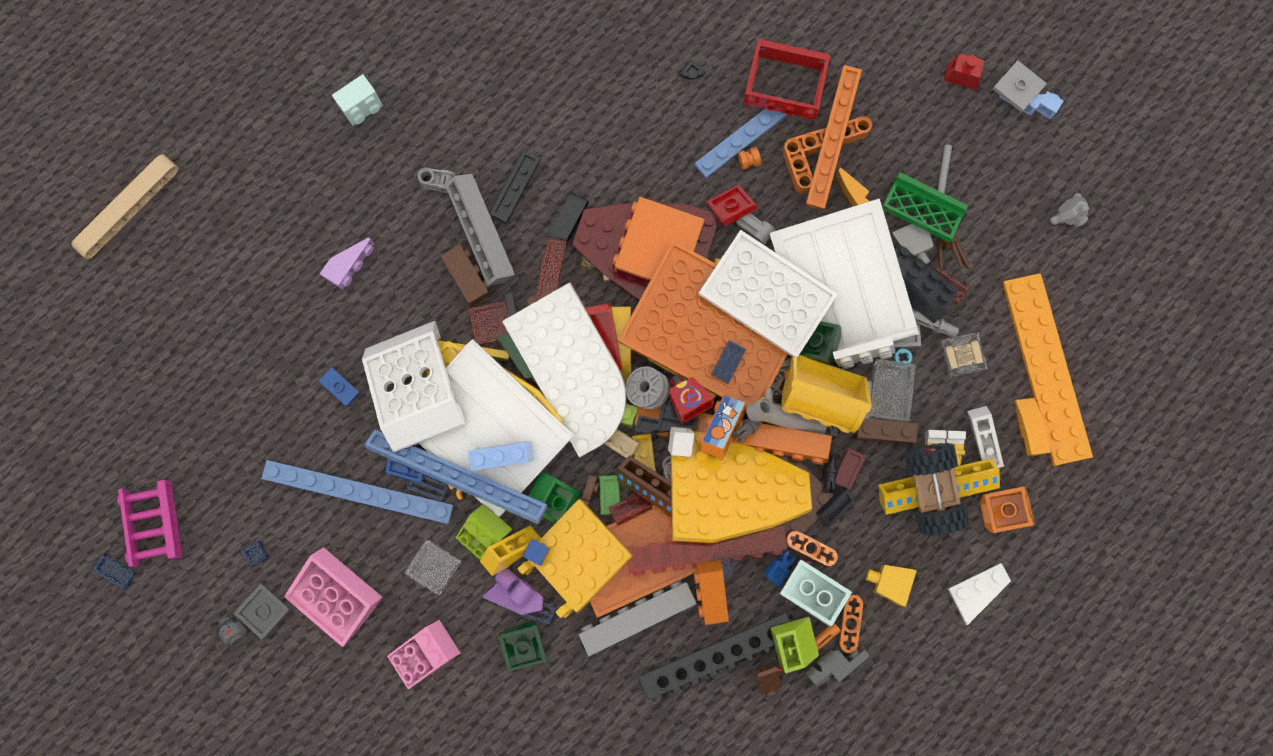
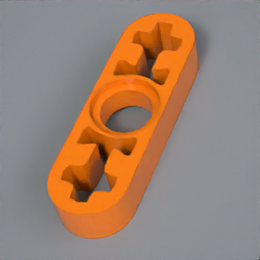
M789 530L785 534L784 541L787 546L826 566H832L837 562L838 555L834 549L797 530ZM796 536L797 539L803 542L801 545L796 542L792 543L790 537ZM813 542L816 549L813 553H808L806 546ZM820 551L832 556L831 559L826 560L824 556L819 554Z
M850 595L843 607L839 647L846 653H853L858 647L863 601L857 595ZM853 598L858 603V607H854V613H858V616L846 615L847 611L851 612L852 606L848 605V603ZM849 618H853L856 621V627L852 630H849L845 625L846 620ZM844 631L855 633V637L850 636V642H853V647L850 646L849 650L843 645V642L848 640V635H844Z

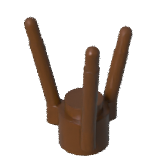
M955 235L951 242L940 238L941 241L937 242L939 248V270H943V248L945 250L953 249L959 267L963 268V261L966 268L970 269V265Z

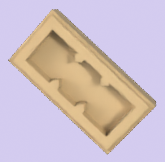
M616 429L612 436L604 442L605 445L625 458L629 455L633 457L641 444L619 429Z

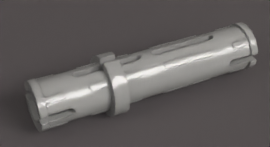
M912 309L917 324L931 328L936 333H944L953 338L958 334V326L949 324L942 318L933 323L919 311Z

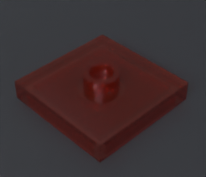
M506 301L469 309L474 339L479 346L500 342L498 336L509 334L502 322L509 318Z

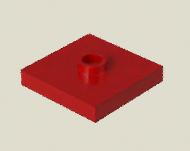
M739 184L707 201L709 209L724 227L757 209L755 202Z

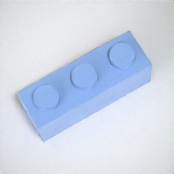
M531 441L468 451L471 471L534 461Z

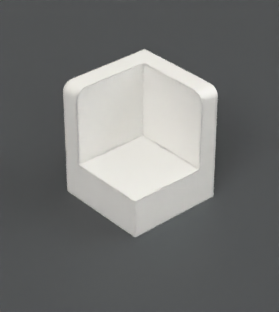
M671 427L668 451L671 455L691 456L694 440L693 431L690 428Z

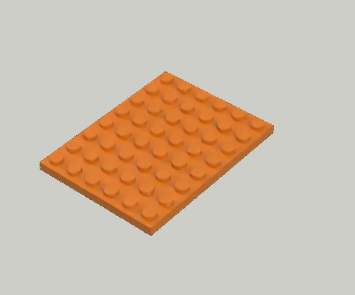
M672 240L618 342L685 379L695 378L707 391L720 398L727 395L746 402L747 410L748 405L765 397L766 388L771 387L787 353L698 295L717 264Z

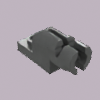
M856 649V651L848 656L850 659L847 661L839 650H831L817 661L819 671L811 666L804 673L818 688L823 683L831 680V676L840 682L870 656L865 650L861 649L859 651Z

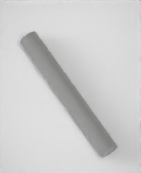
M951 145L944 146L937 189L942 193H945L952 150Z

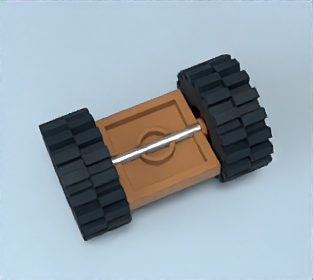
M934 443L906 451L904 456L908 474L913 475L919 505L916 516L920 533L923 535L927 534V536H939L940 534L947 535V533H956V531L968 528L970 522L965 503L960 502L954 468L958 466L955 445L952 443Z

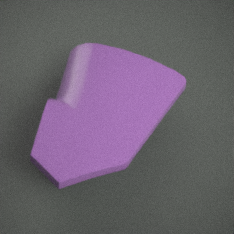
M508 568L496 575L495 581L497 583L483 595L484 599L521 615L543 610V597L522 579L520 580Z

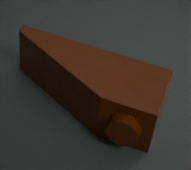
M769 664L752 670L760 694H766V697L778 693L777 689H780L781 685L776 666Z

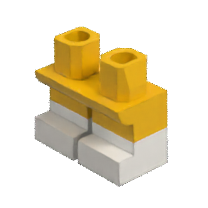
M928 430L925 432V445L934 443L954 444L958 466L961 465L962 456L965 455L964 440L966 439V431L946 432L943 430Z

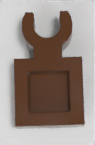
M589 475L582 501L588 507L593 493L597 494L600 485L597 482V477Z

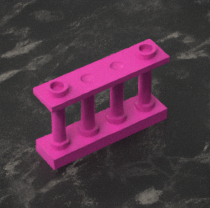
M157 481L158 487L156 489L130 494V490L118 489L117 501L119 506H121L127 550L125 559L129 567H140V559L164 554L168 556V559L183 558L171 481ZM153 497L159 498V508L133 513L131 502ZM156 516L162 517L163 525L160 528L135 532L134 521ZM160 535L165 537L166 544L164 547L138 552L137 540Z

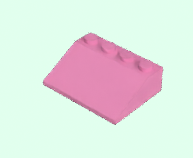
M324 547L309 557L284 596L342 647L346 645L382 599L381 595Z

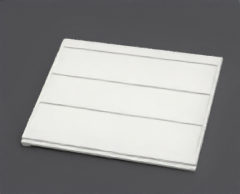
M880 199L770 233L776 254L838 294L821 320L822 322L840 325L841 340L837 351L889 337L896 341L919 334Z
M472 339L446 367L455 402L461 406L466 424L422 441L419 444L430 454L471 471L468 451L531 441L534 461L471 471L522 493L574 437V434ZM477 498L482 504L486 505L498 517H500L506 511L498 506H495L489 502Z

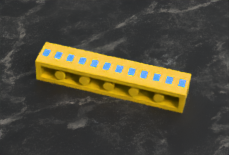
M992 458L954 468L959 498L1000 488L999 468ZM913 477L878 485L880 504L886 515L919 507Z

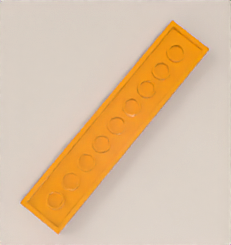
M1041 273L1004 281L1002 284L1030 385L1046 428L1052 464L1057 466L1092 458L1093 455Z

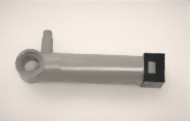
M766 388L765 397L748 405L746 410L749 419L754 422L765 421L789 429L832 436L831 440L838 437V427L832 425L828 427L815 419L807 420L800 414H790L783 411L782 406L773 403L771 388Z

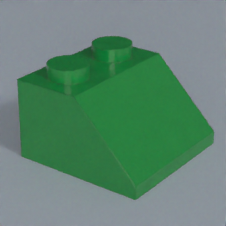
M541 472L529 497L547 504V510L543 518L556 523L576 503L581 493L558 479Z

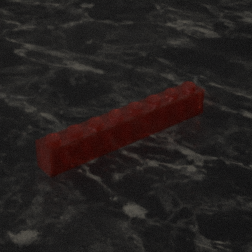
M777 526L714 542V544L677 541L630 548L628 550L633 557L628 561L629 573H633L634 577L646 575L645 571L653 570V573L656 574L665 572V568L673 567V571L685 569L684 565L692 564L693 568H696V563L720 560L722 564L724 559L732 558V562L744 560L743 556L751 555L752 559L762 558L763 553L771 552V556L782 555L783 550H787L784 526Z

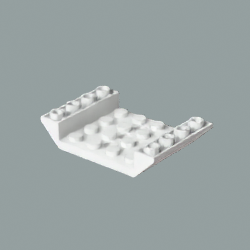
M435 321L368 347L364 351L362 361L380 429L393 452L466 424L461 406L454 399L437 341L441 337ZM430 369L429 376L422 378L423 371ZM412 376V382L405 385V379ZM394 383V389L391 392H387V386Z

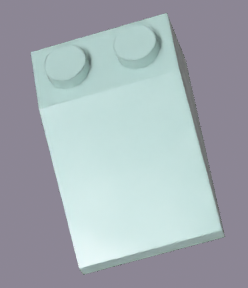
M802 560L799 561L780 592L789 601L831 627L852 593Z

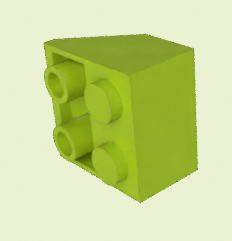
M482 504L470 514L457 534L456 539L481 560L487 547L507 538L512 528L486 505Z
M809 617L771 627L779 664L785 673L805 668L819 656Z

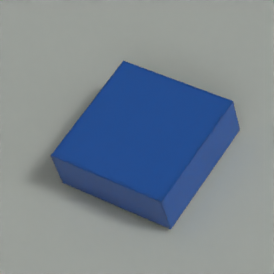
M531 539L523 557L542 566L550 548L535 539Z

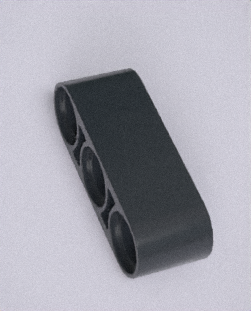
M571 193L554 222L547 239L565 248L581 220L584 209H587L589 200Z

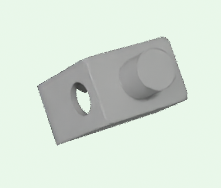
M913 224L892 232L890 236L895 247L901 244L917 258L923 260L926 265L930 263L926 253L930 252L934 246L929 232Z

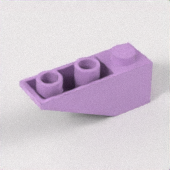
M366 238L329 259L320 275L343 290L344 287L350 285L355 271L361 269L364 258L372 253L374 243L370 238Z

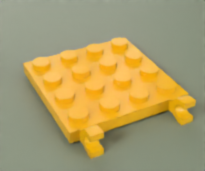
M579 499L539 540L540 543L550 548L542 566L528 560L519 566L518 570L522 575H529L536 567L567 602L556 611L560 618H566L573 610L579 613L633 555L591 509Z

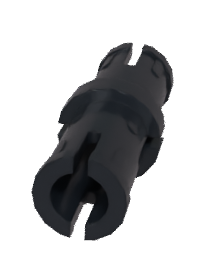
M829 452L827 463L824 462V469L822 470L824 492L828 493V489H830L829 493L836 492V477L838 475V470L836 469L837 454L832 453L831 456V452Z

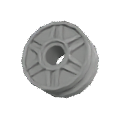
M648 366L640 367L634 370L628 377L626 395L634 405L646 410H654L662 406L668 398L670 384L662 372Z

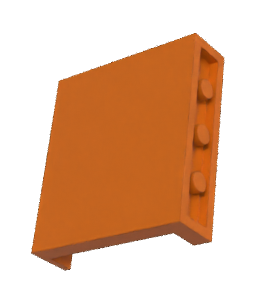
M639 197L638 202L634 201L631 212L634 213L632 220L628 219L625 230H627L626 237H621L618 246L621 248L619 254H615L612 264L615 265V272L621 270L651 281L672 240L694 251L704 219Z

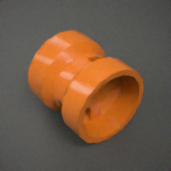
M757 147L751 148L749 152H738V159L742 170L748 169L752 165L755 167L761 165V158Z

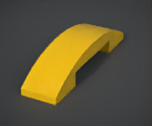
M612 307L617 339L620 338L631 317V307ZM618 342L623 367L621 374L624 383H626L631 375V349Z

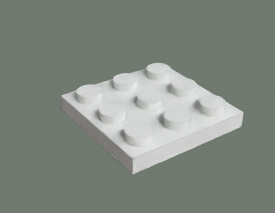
M892 337L835 351L833 355L839 367L848 369L854 367V363L862 362V364L873 362L874 358H890L895 353Z

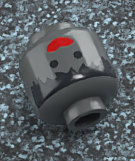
M226 617L220 621L217 634L225 646L236 647L245 641L247 629L239 618Z

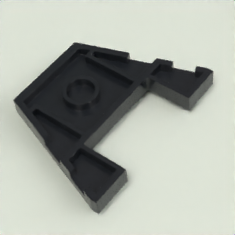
M652 365V368L662 372L667 377L671 389L673 386L670 383V379L674 377L673 374L666 373L660 370L658 366ZM668 395L667 400L662 406L659 419L644 416L638 417L635 435L670 432L671 427L695 430L698 427L700 415L681 425Z

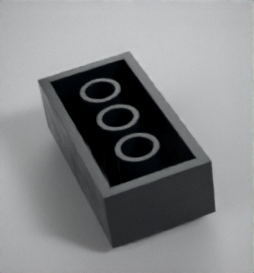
M898 244L894 250L910 304L931 322L935 323L948 310L959 290L954 284L940 276L937 271L926 265L923 260L913 255L906 247Z

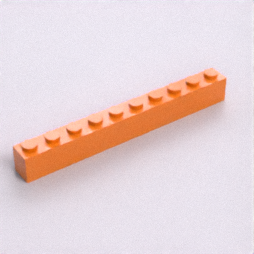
M638 406L634 422L635 427L639 416L659 419L662 406L654 410H646ZM700 414L698 427L692 431L706 432L709 417L714 415ZM744 420L741 421L738 429L742 426ZM761 424L754 434H750L742 443L737 442L740 436L736 439L733 438L732 442L748 445L759 452L772 453L776 457L792 456L793 460L803 461L808 459L814 464L822 465L823 462L827 463L832 436ZM670 432L657 433V435L668 437Z

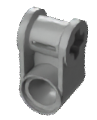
M423 168L418 172L419 182L424 189L448 193L445 184L455 176L454 172ZM425 176L432 177L430 181H423Z

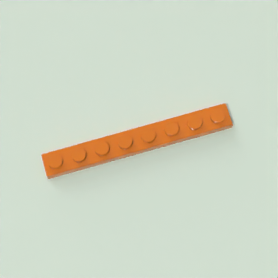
M843 66L805 206L823 211L825 209L862 69Z

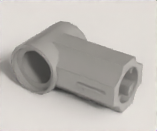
M751 213L738 219L736 222L739 227L764 246L771 238L770 233L776 231L769 223L761 222Z

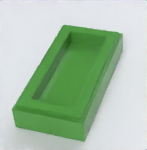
M617 475L600 476L601 515H620V490Z

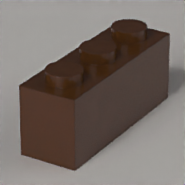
M458 245L441 255L470 307L490 297L488 291L491 288L487 286L485 280L482 281L479 275L482 273L476 264H471L469 259L472 256L467 248L463 250L461 245Z
M864 419L855 432L854 440L913 445L917 443L918 423Z

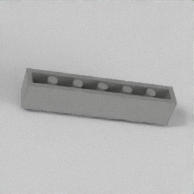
M472 174L454 176L445 186L487 286L505 283L515 274Z
M680 580L670 585L672 589L664 592L662 589L653 593L654 598L648 601L646 598L635 602L636 607L630 610L628 606L618 610L617 616L611 618L608 615L600 619V624L595 627L590 624L581 628L582 633L579 634V637L588 656L697 604L687 582L682 584Z

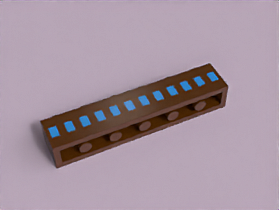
M629 455L618 467L617 481L672 517L671 482Z

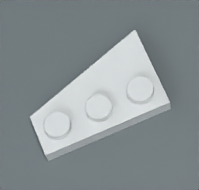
M999 563L948 588V591L965 624L968 625L1011 580L1002 563Z

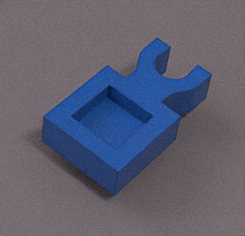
M782 549L778 560H772L763 574L778 587H780L790 572L787 569L788 566L796 560L791 555L787 558L790 552Z

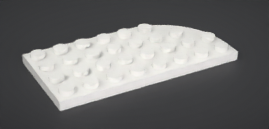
M568 283L502 322L545 398L559 416L564 419L562 424L574 434L570 442L578 456L581 457L602 445L618 428L625 412L626 388L617 364L572 284Z

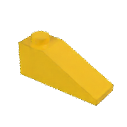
M528 526L487 547L480 562L493 576L521 558L531 539L539 541L541 537L531 526Z

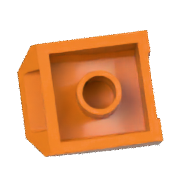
M1026 487L982 495L980 501L984 525L991 533L1035 525Z

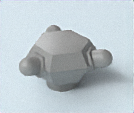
M1074 194L1073 198L1066 200L1058 209L1057 215L1050 219L1051 224L1066 223L1069 225L1074 224L1075 227L1083 225L1088 220L1089 206L1087 201L1081 194Z

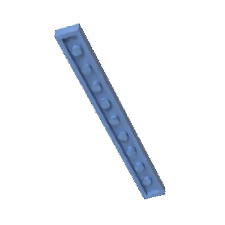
M374 430L365 443L366 449L536 524H539L547 510V504L417 447L409 446L393 452L384 434L378 430Z
M269 460L266 461L261 478L446 524L450 523L454 505Z

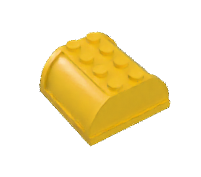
M802 355L791 357V365L782 391V410L790 414H800L807 420L815 419L828 427L831 425L838 427L845 433H855L862 424L866 413H869L872 407L867 378Z

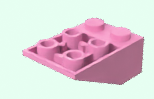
M440 620L426 626L387 657L407 689H410L458 656L460 651Z

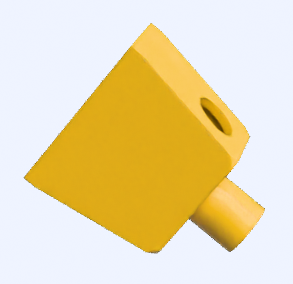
M881 565L879 572L869 569L865 580L875 583L873 592L901 607H906L917 570Z

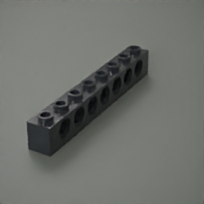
M787 614L778 615L640 675L639 678L648 700L651 698L653 701L665 697L663 693L670 690L672 693L683 689L682 685L688 682L690 685L696 684L701 681L700 677L708 674V677H712L720 673L718 669L725 666L727 669L738 665L737 661L741 659L745 661L751 660L756 657L755 653L763 651V653L774 650V640L768 638L767 632L771 627L789 623ZM753 636H757L760 641L759 645L755 648L749 645V640ZM734 644L741 646V653L737 656L731 653V647ZM721 652L723 654V661L718 664L714 663L712 660L713 654ZM697 660L704 661V670L696 671L694 663ZM684 668L687 671L684 679L676 677L677 669ZM660 676L668 678L669 683L666 687H660L657 684V679Z

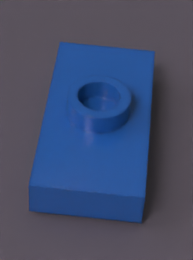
M332 367L319 380L346 407L360 394L356 388Z

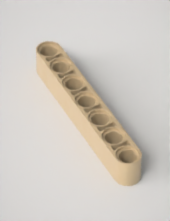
M164 154L156 157L72 241V247L85 259L92 258L178 172V167Z

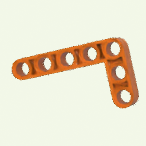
M867 117L849 120L846 127V132L849 135L844 136L842 145L867 137L872 127L871 120ZM862 125L866 130H860L858 126ZM826 128L791 138L785 142L783 156L794 187L800 194L809 192L813 179L805 156L820 152ZM805 142H812L814 146L809 147ZM794 147L796 152H790L787 148ZM800 164L802 169H796L793 165ZM800 181H806L808 186H802Z

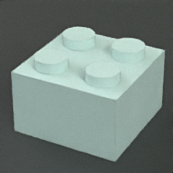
M363 74L332 94L352 126L362 123L365 117L377 113L380 107L383 106L377 93Z

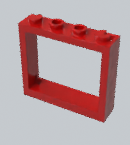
M758 39L743 104L816 120L830 54ZM762 57L820 70L813 105L752 92L759 58Z

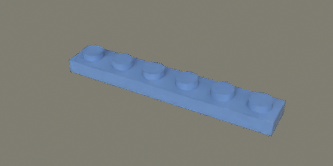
M764 109L695 162L694 166L707 179L737 156L738 152L746 149L788 115Z

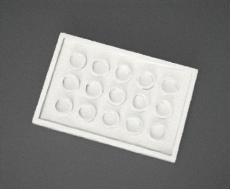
M742 230L739 231L698 293V295L792 357H798L838 295Z

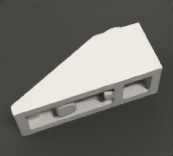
M985 406L967 411L981 461L992 458L998 468L1004 467L989 409Z

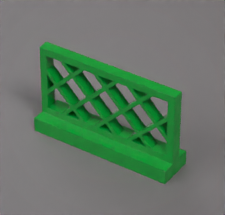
M900 172L882 209L945 241L951 242L968 205ZM907 200L910 206L904 207L901 201ZM896 202L898 208H894L888 205V203ZM924 208L927 214L921 215L918 209ZM930 208L933 209V210H935V211H937V212H936V213H932V211L930 210ZM913 210L915 216L908 215L906 211ZM936 217H941L944 223L938 224ZM924 219H930L933 225L925 223ZM947 227L950 235L943 232L941 228Z

